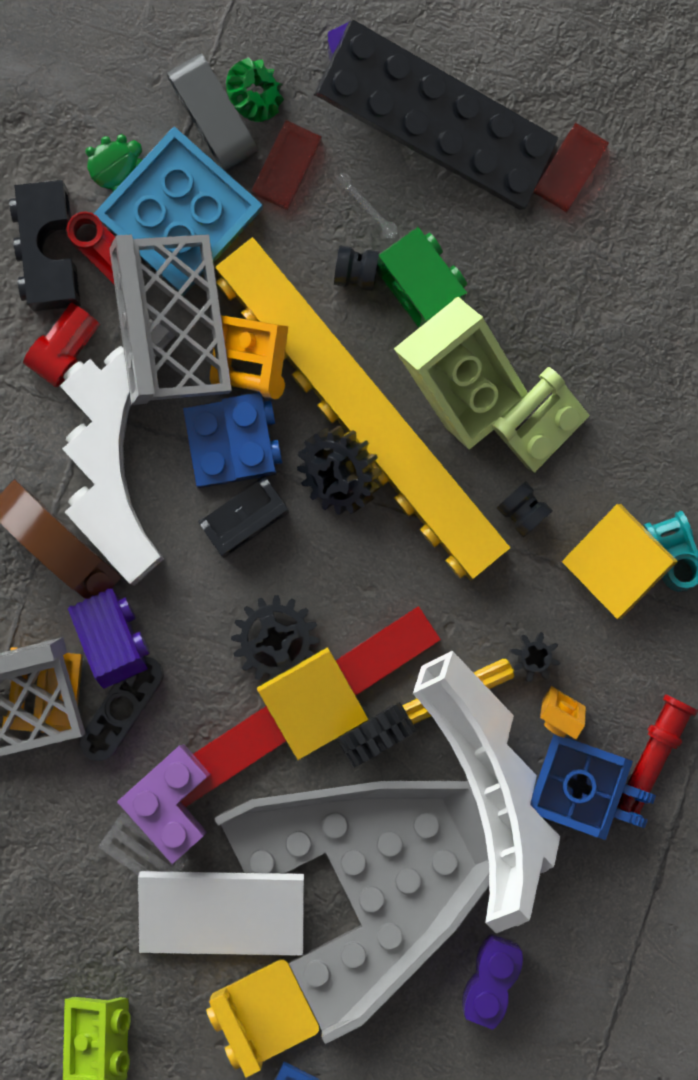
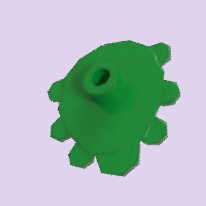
M123 134L118 135L116 141H111L110 137L104 136L101 138V145H98L96 148L90 146L86 148L85 152L88 156L87 169L91 179L100 187L111 189L112 192L117 189L142 161L138 158L142 153L141 144L135 140L127 143V138Z

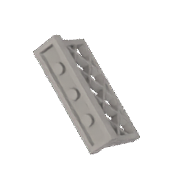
M209 234L133 239L132 235H117L109 249L131 405L148 404L150 400L229 394L232 388ZM200 246L202 263L195 271L176 257L183 247ZM166 248H176V249L173 251V253H171V252L168 251ZM154 249L166 261L154 274L141 263L139 250ZM170 263L189 277L178 292L159 278ZM202 269L204 272V279L198 275ZM143 276L150 280L146 286H144ZM193 281L207 293L208 301L201 310L181 296ZM153 284L172 298L161 313L149 305L146 300V292ZM175 302L195 317L184 331L164 317ZM208 307L210 318L204 314ZM149 315L155 319L151 326L149 322ZM198 320L212 330L213 342L207 349H204L187 335ZM158 323L178 338L167 352H164L152 342L151 332ZM181 341L201 356L189 371L170 356ZM213 347L215 348L216 357L209 353ZM154 354L161 359L157 365L155 364ZM204 359L218 370L220 384L206 385L193 375ZM164 362L184 377L177 387L159 389L157 371ZM187 380L194 385L182 387Z
M63 637L0 653V685L3 680L11 679L24 687L15 704L0 695V706L11 712L4 726L0 727V745L3 740L10 743L0 746V756L82 737L86 734L63 657L67 653ZM54 668L58 686L53 695L34 684L42 670ZM32 673L28 680L22 677V675ZM29 692L48 702L40 719L21 708ZM60 694L62 695L63 701L58 699ZM54 706L68 715L71 729L59 732L45 723ZM16 716L35 726L28 740L22 741L8 732ZM40 731H43L46 734H48L38 737Z

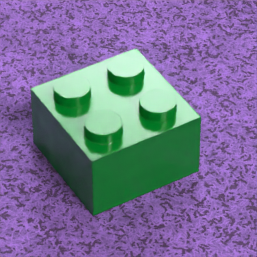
M419 227L380 253L377 264L378 275L418 329L457 297L464 301L467 294L464 289L467 286L464 276L454 265L450 268L440 257L443 250L438 241L431 233L424 235Z

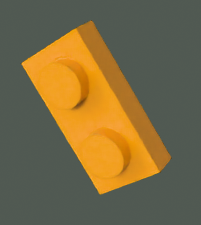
M550 686L542 700L540 718L545 720L544 726L557 736L565 738L568 734L577 739L585 726L586 706Z

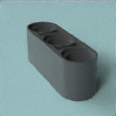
M201 53L166 73L176 94L219 166L224 171L259 152L247 127Z

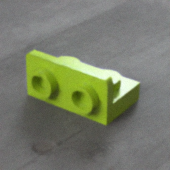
M71 997L65 999L63 1080L127 1079L130 1065L128 1030L131 1023V1016L128 1011V998L119 997L111 1000Z

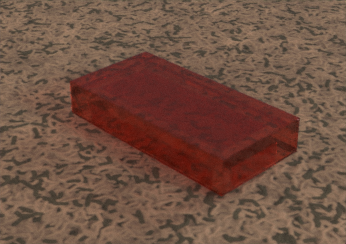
M286 120L252 188V194L288 210L322 141V137Z
M575 122L533 193L563 211L568 212L608 147L609 142Z

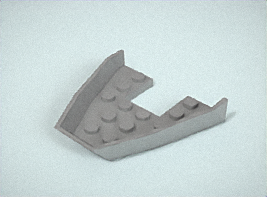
M378 781L252 799L220 813L214 818L217 825L221 824L244 873L284 874L326 853L361 925L289 961L290 967L322 1030L321 1037L325 1044L362 1026L457 930L489 886V860L486 838L477 802L469 781Z

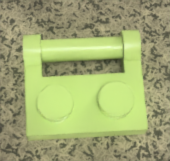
M547 367L539 376L541 380L504 418L500 416L491 425L525 467L534 473L590 416L567 388L562 377L550 367ZM550 393H552V395H551V396L526 420V422L516 431L515 429L533 412V410H534Z

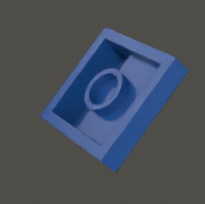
M260 392L224 398L222 402L183 408L197 488L277 475L275 465L281 464L282 458L279 441L270 440L268 425L275 424L272 401H264Z

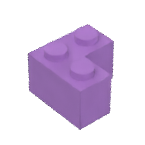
M184 744L179 745L117 801L172 864L207 833L180 802L210 775L207 769Z

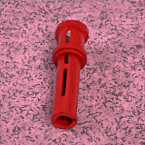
M667 694L663 697L665 704L655 724L649 725L647 729L649 731L647 735L650 736V739L627 783L629 786L649 793L672 748L677 749L678 746H681L683 741L680 737L690 717L696 716L698 712L697 709ZM622 793L617 807L626 812L631 811L641 814L640 812L645 803Z

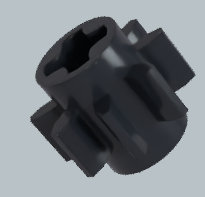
M542 632L537 634L535 642H530L526 635H521L520 640L523 644L521 649H510L509 651L512 655L518 656L519 663L512 667L513 671L522 668L527 671V682L532 681L534 672H539L542 678L548 680L550 677L546 669L549 665H560L558 660L552 659L551 651L558 647V644L554 643L547 646L542 643L544 639V633ZM530 646L533 650L542 649L544 652V656L540 658L542 666L539 668L535 664H526L525 659L530 655L528 651Z

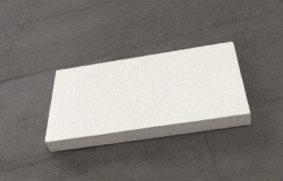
M139 872V953L303 955L304 874Z

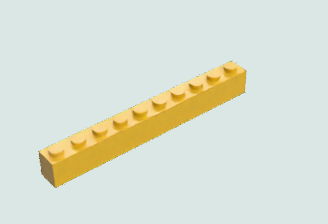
M253 237L215 267L220 278L216 281V285L229 301L236 297L243 305L245 310L241 312V315L244 319L289 326L284 359H287L296 369L291 374L292 377L306 393L311 389L321 400L317 407L331 424L336 420L339 421L347 431L344 436L354 430L356 432V441L359 444L365 440L369 442L365 451L368 455L377 454L378 459L372 465L374 468L382 470V474L376 479L382 485L387 482L391 484L398 493L394 497L396 503L408 517L415 513L424 524L419 529L420 532L434 548L438 544L444 548L449 554L445 562L460 579L466 575L471 581L510 549L506 541Z

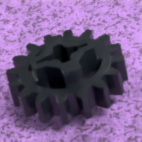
M337 426L331 431L326 427L305 440L304 444L306 447L298 452V456L305 462L297 467V471L306 474L307 478L301 484L304 487L311 486L313 491L310 498L312 500L320 497L323 500L322 508L324 510L334 505L336 514L340 515L346 510L350 514L355 513L374 499L372 494L381 487L374 479L382 474V470L373 467L372 463L378 457L377 454L368 455L365 451L369 445L367 440L359 444L356 441V432L354 430L344 436L342 426Z
M274 595L272 605H267L261 597L258 599V610L254 611L246 606L244 611L248 619L246 621L236 619L234 622L242 629L241 634L231 636L232 641L241 643V648L233 653L234 657L245 656L247 661L242 666V669L247 671L255 667L257 669L255 679L261 680L265 673H269L270 679H273L303 662L305 657L310 658L315 655L309 650L310 645L320 643V639L310 636L309 631L315 629L317 623H306L304 618L309 610L304 608L297 613L294 610L296 600L292 598L286 606L281 605L279 595ZM273 612L287 614L294 618L297 624L288 627L277 622ZM260 618L262 629L258 638L249 641L251 627ZM273 628L278 633L288 634L294 631L293 635L287 636V639L281 642L282 649L276 651L274 646L264 645L258 647L259 644L264 643V640L270 637L269 630ZM303 637L301 651L291 661L289 655L293 641ZM265 652L274 657L278 667L266 666L259 662L254 655Z

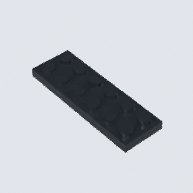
M353 19L348 22L314 93L315 96L519 210L527 207L559 138Z

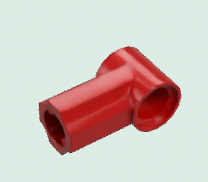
M86 211L76 213L71 217L67 225V234L76 250L81 252L114 285L109 248L115 236L102 224L95 214ZM85 224H90L97 228V235L89 242H82L76 238L78 229Z
M71 302L46 336L42 335L30 347L24 357L23 364L55 388L59 387L65 381L63 378L64 374L77 363V355L88 343L100 326V323L82 308Z

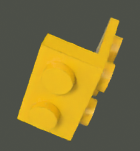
M279 959L212 993L209 1000L211 1007L206 1009L215 1031L223 1030L230 1044L225 1047V1051L231 1065L235 1070L241 1068L245 1077L260 1071L263 1061L315 1036L319 1031V1024L289 963L284 959Z

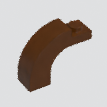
M14 479L0 494V523L42 564L83 598L90 599L100 592L112 589L122 578L116 570L73 534L40 500L17 480Z

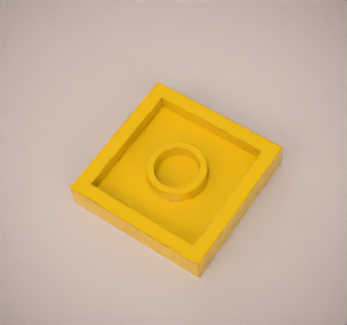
M616 504L562 561L616 619H622L678 562L622 504Z
M328 647L257 687L260 696L297 760L369 720Z

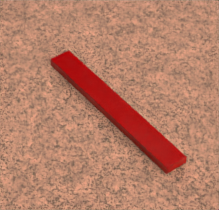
M418 606L335 661L356 696L441 639ZM267 706L193 753L210 775L180 801L185 807L286 742Z

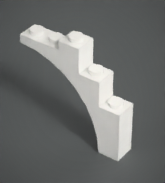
M152 319L149 320L150 326L154 322ZM160 323L151 332L152 342L162 350L175 337L174 334ZM120 346L104 360L106 366L102 370L91 359L85 364L79 361L64 374L63 378L66 381L60 385L92 420L87 427L85 424L76 427L66 437L68 444L62 449L95 484L90 489L84 486L69 499L68 503L71 507L65 513L128 583L135 586L164 558L143 530L132 506L125 479L123 444L131 399L124 349Z
M451 651L421 666L413 694L431 714L450 742L465 771L477 802L485 833L489 860L490 895L485 923L495 933L530 921L540 873H544L554 867L560 835L530 805L537 775L507 745L514 715L467 665Z

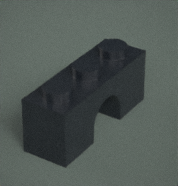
M63 180L14 185L16 198H11L9 205L13 223L18 222L20 237L14 238V251L17 262H23L24 276L18 277L21 301L27 300V304L33 311L67 308L71 302L81 306L77 267L72 259L52 260L43 254V245L46 238L57 230L67 229L68 222L71 219L69 192Z

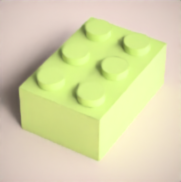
M459 297L454 299L394 348L445 428L469 450L494 430L491 425L500 416L504 418L528 394L484 318Z

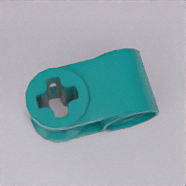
M675 512L673 518L654 525L650 522L643 524V527L678 562H684L692 569L691 580L689 582H681L676 579L673 566L662 577L666 586L673 591L683 592L697 585L698 550L694 542L691 526L684 512ZM673 531L676 532V533L671 534V535H668V536H666V537H661V536L664 535V534H667V533H670V532H673Z

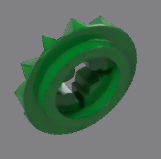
M248 57L237 62L229 70L226 79L227 94L236 111L244 118L254 122H264L279 113V105L285 100L279 92L283 83L276 82L273 77L275 69L264 67L262 59L252 61ZM255 84V86H261L264 91L259 94L252 90L247 91V88Z

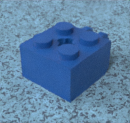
M553 734L530 805L543 818L606 840L613 818L642 828L646 826L647 819L643 818L642 815L617 809L622 793L646 804H653L656 795L625 784L633 761L570 738H562ZM578 774L587 776L586 783L592 786L589 795L583 793L582 798L573 797V789L568 787L569 779L572 777L577 780Z

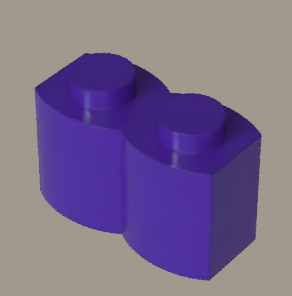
M493 934L488 935L482 942L476 957L477 972L467 982L462 995V1010L466 1020L492 1030L502 1021L508 1006L507 990L516 982L522 969L523 954L517 943Z

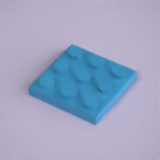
M173 127L93 214L98 216L102 224L115 236L132 235L133 239L209 234L214 263L263 210V205L176 127ZM200 246L183 247L176 256L193 271L202 263ZM166 248V249H167L168 251H170L171 253H173V251H174L176 248ZM154 249L139 250L140 258L156 272L166 261ZM171 263L160 275L177 291L189 279ZM203 269L198 274L199 276L204 274ZM193 281V282L188 286V288L184 291V293L182 294L183 296H184V295L189 291V289L195 284L194 281Z

